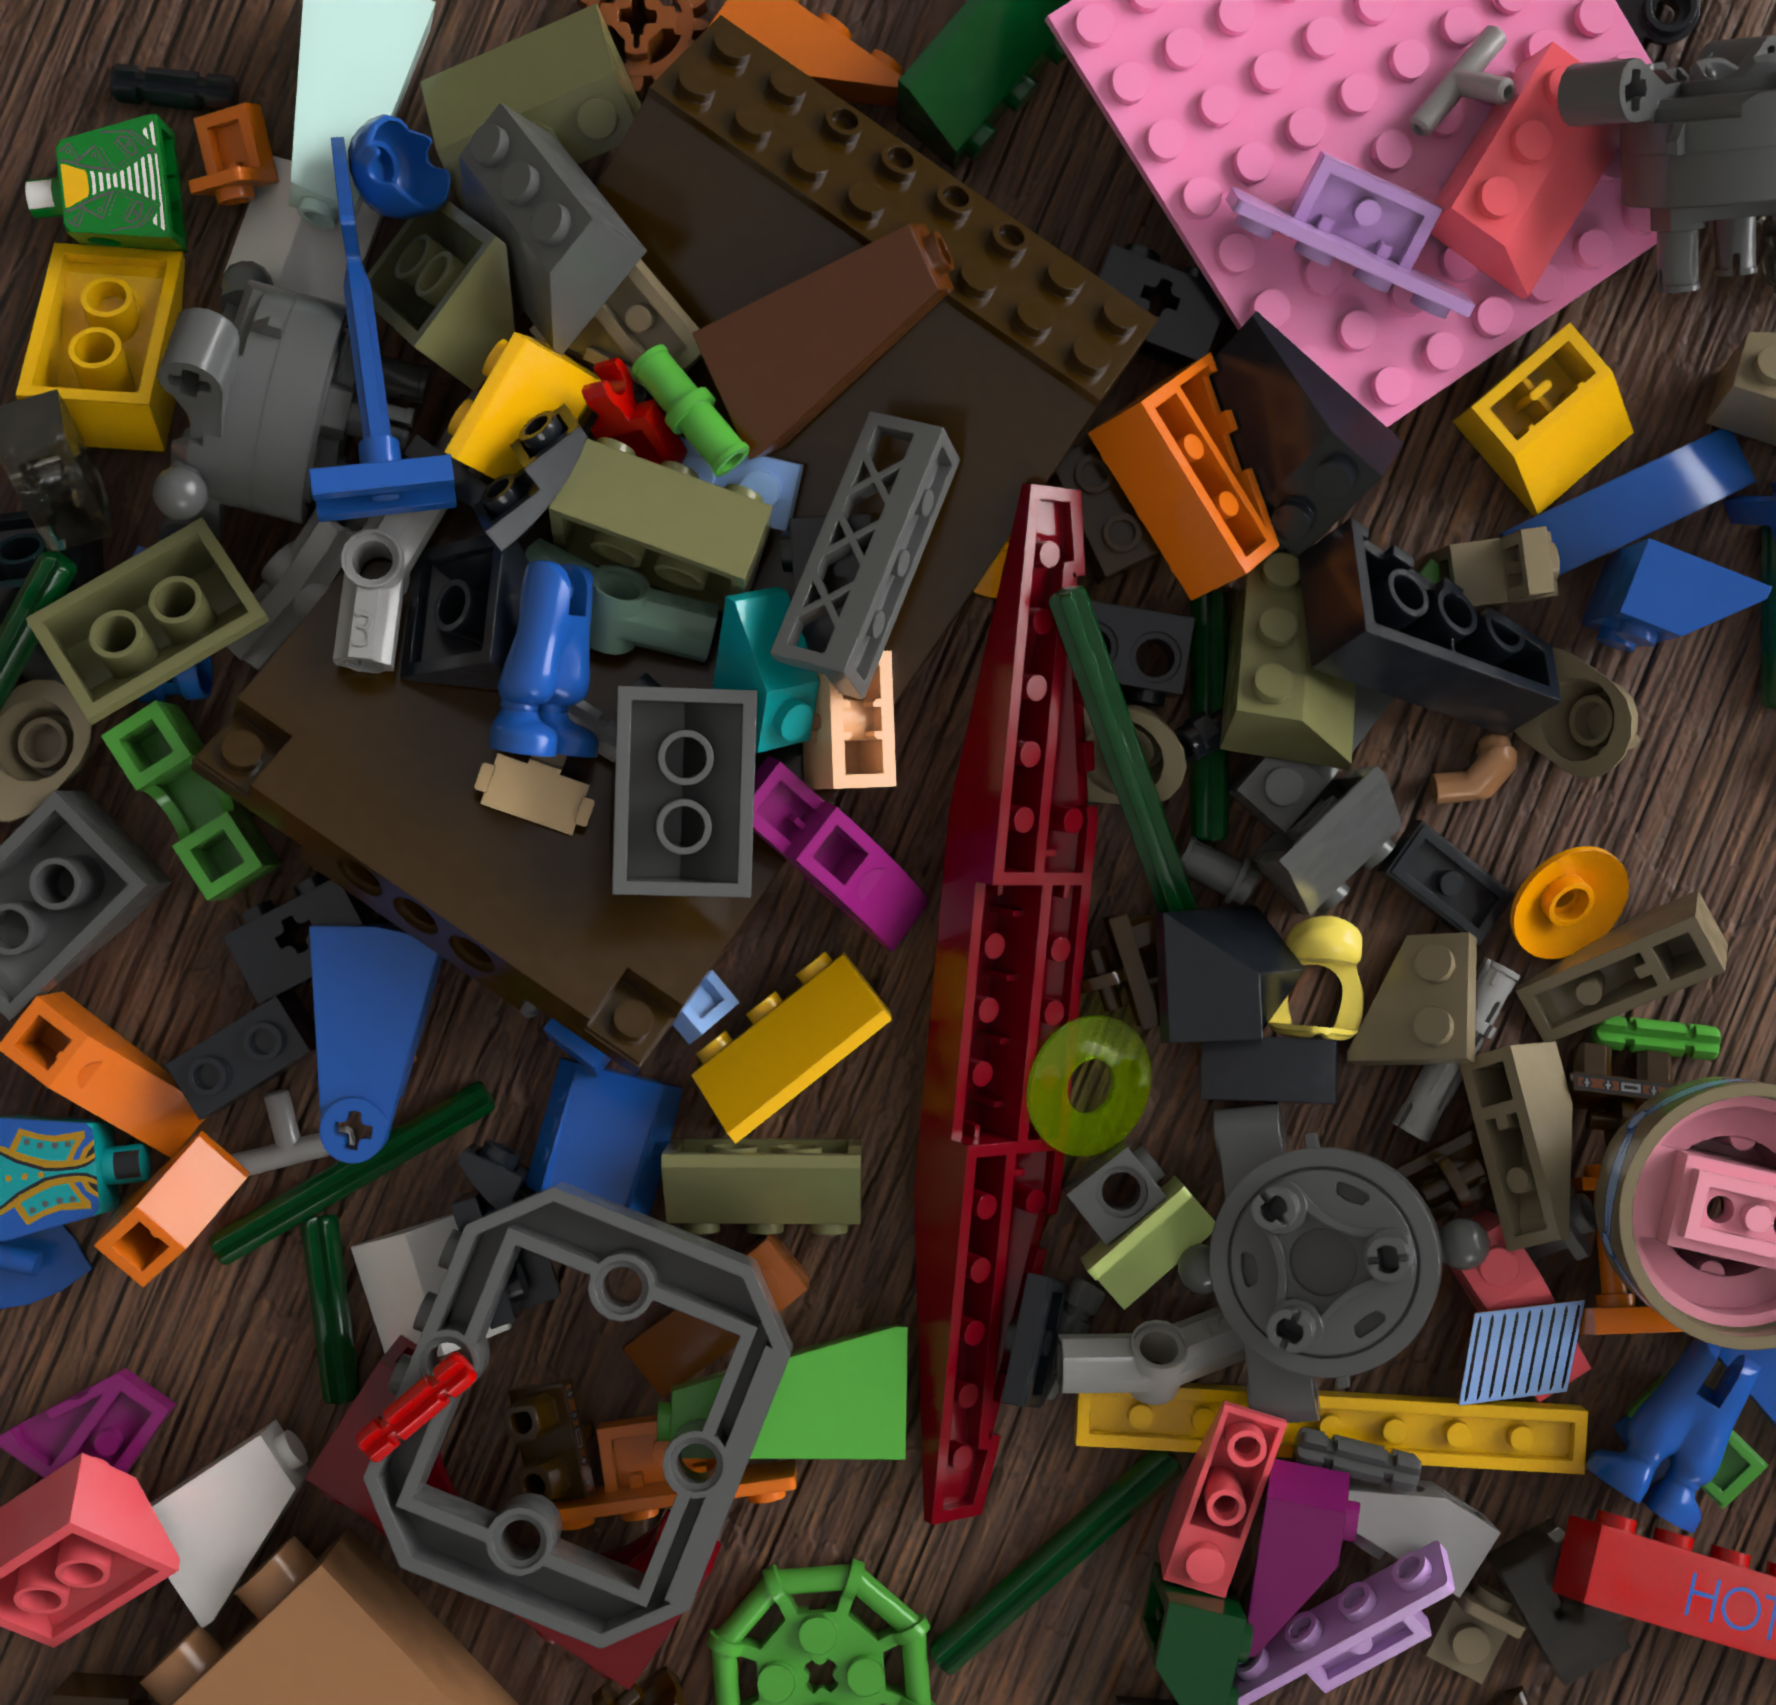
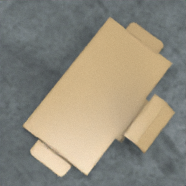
M498 753L494 765L489 763L482 764L474 786L476 790L484 792L480 804L569 835H573L576 824L583 827L587 826L595 802L586 797L590 785L560 775L567 755L556 754V757L531 756L528 763Z

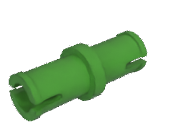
M659 344L652 347L633 364L631 368L632 376L640 381L667 414L664 421L674 434H684L713 469L712 472L715 476L721 477L729 473L749 454V446L746 442H742L713 407L716 401L715 397L706 387L697 388L668 353L669 350L665 345Z

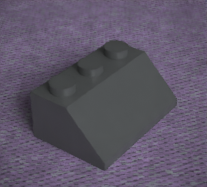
M500 102L485 123L476 130L471 141L459 155L464 212L506 243L512 296L553 351L563 355L647 250L558 139Z
M617 686L612 894L751 898L757 690Z

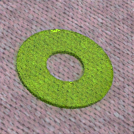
M1103 1015L1080 1017L1059 1028L1045 1042L1037 1054L1028 1079V1111L1032 1124L1039 1136L1054 1149L1072 1156L1099 1154L1123 1140L1141 1117L1150 1092L1151 1065L1143 1041L1124 1022ZM1087 1060H1102L1109 1067L1112 1075V1087L1108 1098L1100 1107L1092 1112H1078L1071 1106L1068 1098V1083L1071 1074L1080 1064Z

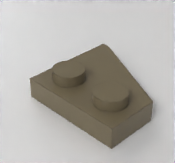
M641 259L569 346L570 349L583 354L584 360L593 364L618 357L625 363L630 374L636 360L647 350L659 344L665 345L669 350L668 353L685 373L703 357L692 334L699 330V328ZM535 325L529 329L536 338L547 342ZM631 374L633 382L643 386L640 383V381L636 380Z
M1470 932L1407 935L1358 1033L1347 1051V1062L1355 1066L1475 1064L1477 938Z

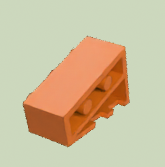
M1211 352L1158 382L1088 432L1104 463L1111 470L1135 509L1138 518L1145 525L1169 564L1172 573L1177 577L1191 601L1246 575L1280 546L1253 469L1249 468L1243 471L1241 469L1229 435L1238 430L1232 410L1221 412L1209 378L1211 374L1218 371Z

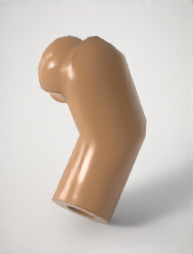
M1499 733L1487 734L1479 740V746L1476 750L1478 757L1468 770L1431 774L1430 794L1434 805L1485 800L1492 797L1517 766V750L1511 747L1510 739L1506 735Z

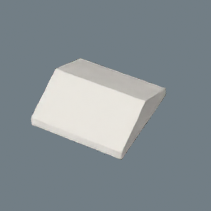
M273 156L279 182L254 189L256 199L249 203L225 271L234 263L254 261L266 268L272 277L274 286L346 305L343 285L347 260L341 227L336 225L334 229H326L316 226L302 218L298 213V209L289 206L292 161ZM363 201L356 218L361 261L365 269L384 216L372 211Z
M453 1213L351 1247L384 1353L389 1350L400 1335H403L415 1344L420 1339L422 1332L413 1329L414 1320L428 1291L438 1294L447 1272L446 1269L439 1267L438 1263L453 1229L458 1230ZM511 1323L494 1329L489 1327L486 1338L509 1330L512 1327ZM441 1343L438 1346L437 1357L461 1348L453 1343Z

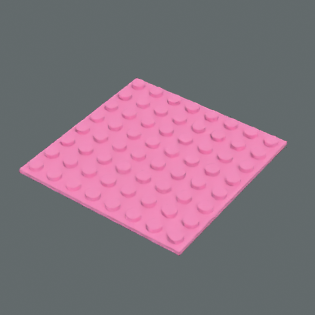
M1071 0L1045 18V22L1237 330L1246 323L1255 311H1258L1386 427L1392 425L1657 244V231H1651L1650 208H1634L1621 205L1619 146L1528 298L1521 300L1435 237L1429 235L1412 268L1463 291L1475 304L1470 317L1450 310L1446 319H1443L1411 303L1410 301L1414 293L1392 283L1388 293L1357 280L1352 276L1356 267L1334 257L1330 266H1325L1306 258L1294 250L1298 240L1278 231H1274L1270 240L1248 232L1235 223L1238 213L1234 212L1226 201L1231 187H1234L1290 212L1321 150L1435 202L1494 103L1462 96L1429 137H1421L1415 134L1410 128L1409 119L1484 28L1489 25L1497 26L1506 36V44L1484 69V73L1511 78L1519 64L1552 41L1581 63L1605 61L1614 58H1639L1645 64H1651L1650 58L1615 0Z

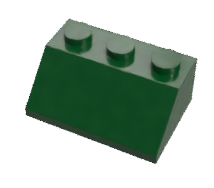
M967 0L899 78L897 122L952 170H955L966 156L972 161L978 159L998 133V130L993 127L995 122L1008 108L1017 113L1033 96L1040 84L1035 77L1049 60L1059 65L1067 57L1045 22V18L1071 0Z

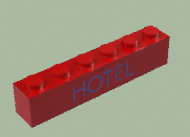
M1599 1509L1597 1510L1595 1522L1569 1515L1552 1592L1587 1605L1776 1661V1563L1767 1561L1765 1573L1749 1569L1750 1555L1711 1544L1709 1556L1692 1552L1694 1538L1654 1527L1652 1539L1636 1535L1637 1521Z

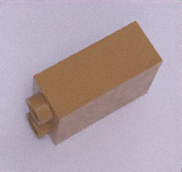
M351 1527L317 1558L294 1535L290 1537L234 1592L255 1615L250 1622L223 1647L205 1628H201L198 1624L139 1682L160 1705H519Z

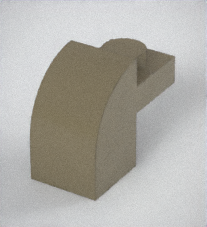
M1547 526L1520 529L1501 538L1450 544L1431 552L1432 559L1439 564L1441 580L1445 577L1464 589L1463 594L1476 610L1530 602L1559 595L1557 585L1560 572L1559 554L1556 545L1552 542L1551 532H1547Z

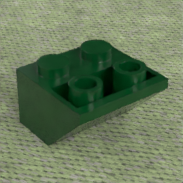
M1153 1562L1140 1625L1155 1668L1179 1705H1238V1689L1232 1686L1237 1662L1245 1664L1249 1658L1253 1627L1251 1623H1247V1618L1242 1610V1604L1238 1602L1231 1585L1226 1597L1221 1598L1163 1580L1161 1564Z

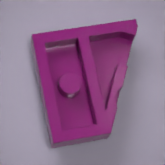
M123 1368L8 1429L0 1435V1447L43 1478L81 1453L103 1459L110 1466L128 1473L177 1404L133 1372Z

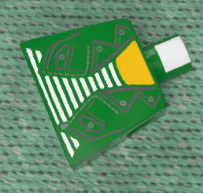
M157 114L144 115L61 139L55 147L59 176L26 181V200L32 216L35 219L63 216L67 234L83 245L189 253L176 135Z

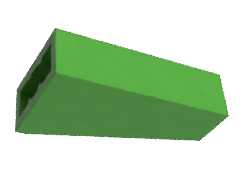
M885 1324L791 1351L789 1361L750 1459L906 1460L908 1327L901 1324ZM726 1370L671 1386L670 1402H658L657 1442H670L676 1430L690 1420L708 1418ZM690 1444L681 1450L682 1458L716 1459L713 1451L704 1444Z

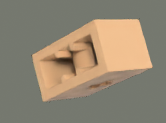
M883 651L864 700L839 694L825 674L817 673L820 683L810 740L802 742L804 783L811 789L896 786L892 652Z

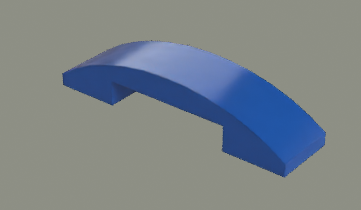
M1721 428L1500 533L1499 536L1501 538L1520 529L1547 526V532H1551L1552 542L1558 550L1560 560L1559 575H1562L1755 483L1756 480L1734 433Z

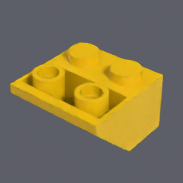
M1570 322L1544 341L1452 421L1534 517L1544 511L1634 433L1612 370Z
M514 332L509 342L505 339L500 340L488 355L482 369V374L488 378L475 400L466 399L453 415L447 430L448 434L453 436L444 452L451 454V457L493 479H497L505 474L514 475L523 467L510 445L519 438V433L524 425L536 415L545 411L554 412L565 403L583 428L593 410L586 403L581 390L584 385L599 382L601 379L596 373L565 353L561 355L553 351L547 342Z

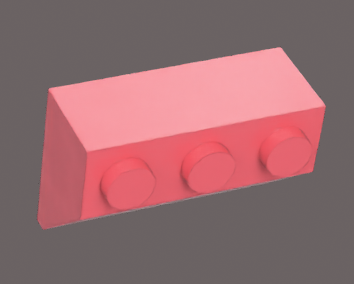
M1553 41L1519 64L1511 76L1515 85L1513 98L1506 105L1494 104L1434 202L1443 210L1430 235L1521 300L1528 298L1620 146V124L1571 127L1563 121L1558 105V87L1561 76L1568 66L1581 62Z
M81 1453L0 1507L1 1627L55 1648L179 1571L180 1558L136 1477L110 1466L103 1459Z

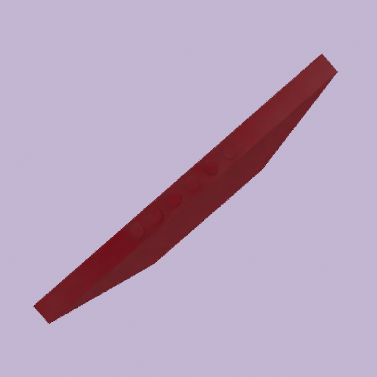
M1022 483L948 817L914 1183L924 1521L931 1525L982 1515L1001 1435L993 1432L1000 1403L1007 1404L1001 1402L1010 1355L1006 1354L1005 1351L1006 1333L1014 1316L1019 1317L1027 1273L1042 1274L1047 1249L1039 1245L1047 1214H1057L1061 1196L1098 816L1097 806L1088 804L1087 772L1095 770L1094 741L1085 740L1084 702L1048 604L1050 595L1064 587L1077 586V577L1086 575L1081 490Z

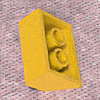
M824 951L796 974L802 985L785 999H782L774 991L745 1014L753 1024L737 1037L732 1039L725 1030L696 1053V1056L703 1064L696 1068L691 1076L735 1144L892 1020L890 1009L844 952L832 960L827 952Z

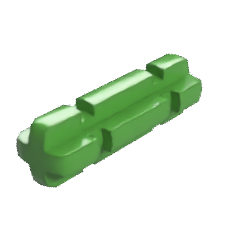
M1615 1016L1592 1025L1591 1042L1607 1045L1612 1050L1622 1051L1625 1047L1626 1051L1635 1053L1636 1051L1651 1050L1670 1053L1672 1057H1682L1685 1055V1057L1691 1059L1712 1061L1718 1057L1721 1035L1719 1029L1708 1025L1689 1023L1686 1027L1684 1023L1635 1017H1629L1626 1020V1017Z

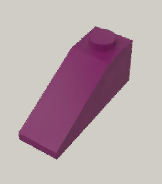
M1279 1459L1274 1460L1268 1479L1247 1612V1623H1251L1253 1627L1249 1657L1255 1658L1337 1569L1342 1540L1355 1543L1360 1502L1348 1500L1350 1473Z

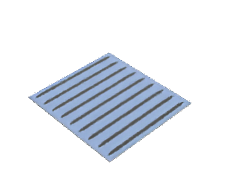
M1585 1300L1475 1313L1458 1405L1567 1392Z

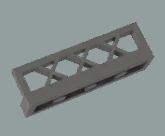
M869 412L770 651L776 662L825 674L839 694L864 700L960 462V458L944 427L877 412ZM882 436L910 441L904 459L878 473L872 460ZM868 471H869L871 477L865 479V477H866V475H867V473H868ZM893 485L889 494L886 488ZM879 492L885 503L879 520L854 533L848 521L854 505ZM844 531L846 537L840 540ZM868 545V548L864 554L862 548ZM854 553L860 564L854 581L829 594L823 581L829 565ZM819 592L821 598L815 601L816 596ZM843 606L841 614L839 615L837 609ZM829 614L835 628L825 653L797 647L796 645L804 626Z

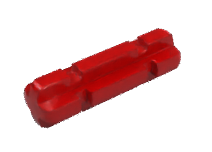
M459 1352L451 1353L432 1370L433 1376L426 1374L382 1412L383 1418L376 1416L356 1434L355 1441L369 1460L374 1463L382 1461L401 1444L400 1438L407 1440L450 1403V1396L458 1397L476 1381V1371Z

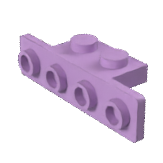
M1320 150L1290 212L1234 187H1231L1226 197V201L1231 209L1238 213L1235 223L1241 228L1269 240L1274 231L1298 240L1294 247L1296 252L1325 266H1330L1334 257L1356 267L1352 274L1353 277L1379 291L1388 293L1393 283L1413 292L1414 295L1410 302L1432 315L1446 319L1449 311L1453 310L1461 315L1470 317L1475 307V304L1463 291L1412 268L1443 209L1428 199Z
M1433 1541L1417 1551L1403 1555L1397 1562L1367 1579L1349 1585L1343 1592L1313 1609L1294 1616L1255 1658L1249 1657L1245 1664L1237 1662L1232 1686L1238 1689V1705H1249L1304 1674H1307L1324 1693H1327L1431 1637L1429 1619L1422 1610L1451 1595L1455 1590L1447 1550L1439 1541Z

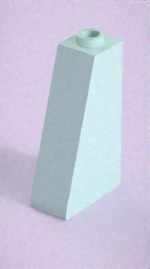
M303 0L289 206L298 209L299 215L308 222L326 229H334L336 225L341 227L331 137H344L348 161V149L351 138L369 119L382 114L397 116L430 33L436 2L432 0ZM349 170L355 218H357L363 200L353 183Z

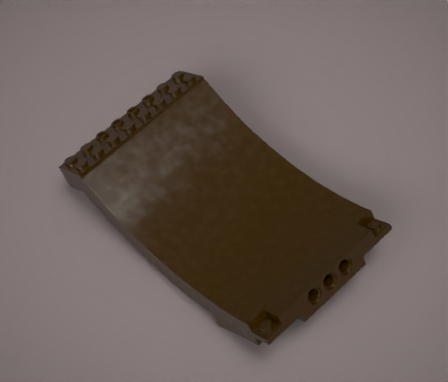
M720 15L649 87L644 102L597 187L599 192L647 250L641 260L696 326L701 329L907 224H926L930 233L934 231L939 232L953 259L954 270L948 272V276L954 289L784 447L765 455L804 465L793 518L827 515L870 411L944 427L960 458L959 465L884 651L892 652L893 706L895 707L1009 541L1022 483L1047 485L1093 415L1126 371L1159 319ZM525 312L522 313L515 324V332L536 338L529 330L534 324ZM570 348L565 351L566 355L595 373L593 369L595 364L584 360L583 354ZM702 357L686 374L697 388L706 387L716 399L713 407L739 437ZM484 380L476 392L472 390L467 399L470 398L474 401L486 380ZM648 391L644 402L654 399ZM657 403V405L659 406V408L661 409V411L663 412V414H664L665 417H666L667 414L664 412V410H663V409L660 407V405ZM448 427L434 446L445 455H448L444 451L453 438L447 432ZM683 433L677 434L678 436L685 437ZM882 436L872 460L878 473L903 460L910 441ZM451 457L452 460L462 466V462ZM868 471V473H867L865 479L871 477L869 471ZM893 485L886 488L889 494ZM878 492L855 504L851 514L878 512V518H880L885 506L880 493ZM456 500L457 507L447 509L425 548L478 537L487 533L483 529L476 513ZM549 506L534 522L535 525L523 542L518 540L524 553L538 538L553 544ZM770 528L751 591L780 586L788 592L790 599H792L794 596L793 572L783 571L780 554L781 533L787 531ZM384 557L373 558L364 564L360 576L369 580L379 579L390 571L393 562ZM833 564L829 565L828 573L823 581L829 593H832L847 585L846 577H836L833 571ZM412 568V570H411V572H410V579H411V581H412L413 568ZM342 570L324 595L267 664L239 694L236 699L235 714L192 759L191 770L302 845L300 855L302 861L520 1010L525 1002L528 1001L636 1076L766 895L774 880L787 863V860L753 832L751 898L612 894L615 762L600 754L596 758L566 757L560 775L590 785L586 797L595 802L587 826L583 827L576 824L573 835L480 804L484 792L476 790L474 786L483 763L494 765L498 753L528 763L531 755L503 752L488 747L491 726L501 709V699L498 690L412 682L400 678L411 582L403 596L394 671H385L377 674L357 672L347 667L337 666L333 662L344 579V570ZM718 613L711 647L705 663L635 646L633 650L627 653L617 655L605 654L590 648V683L587 697L583 701L604 712L603 719L609 722L612 718L616 719L617 686H631L645 673H648L662 687L712 689L723 615ZM802 742L755 753V772L765 759L770 756L783 763L804 782ZM838 789L812 790L829 803Z

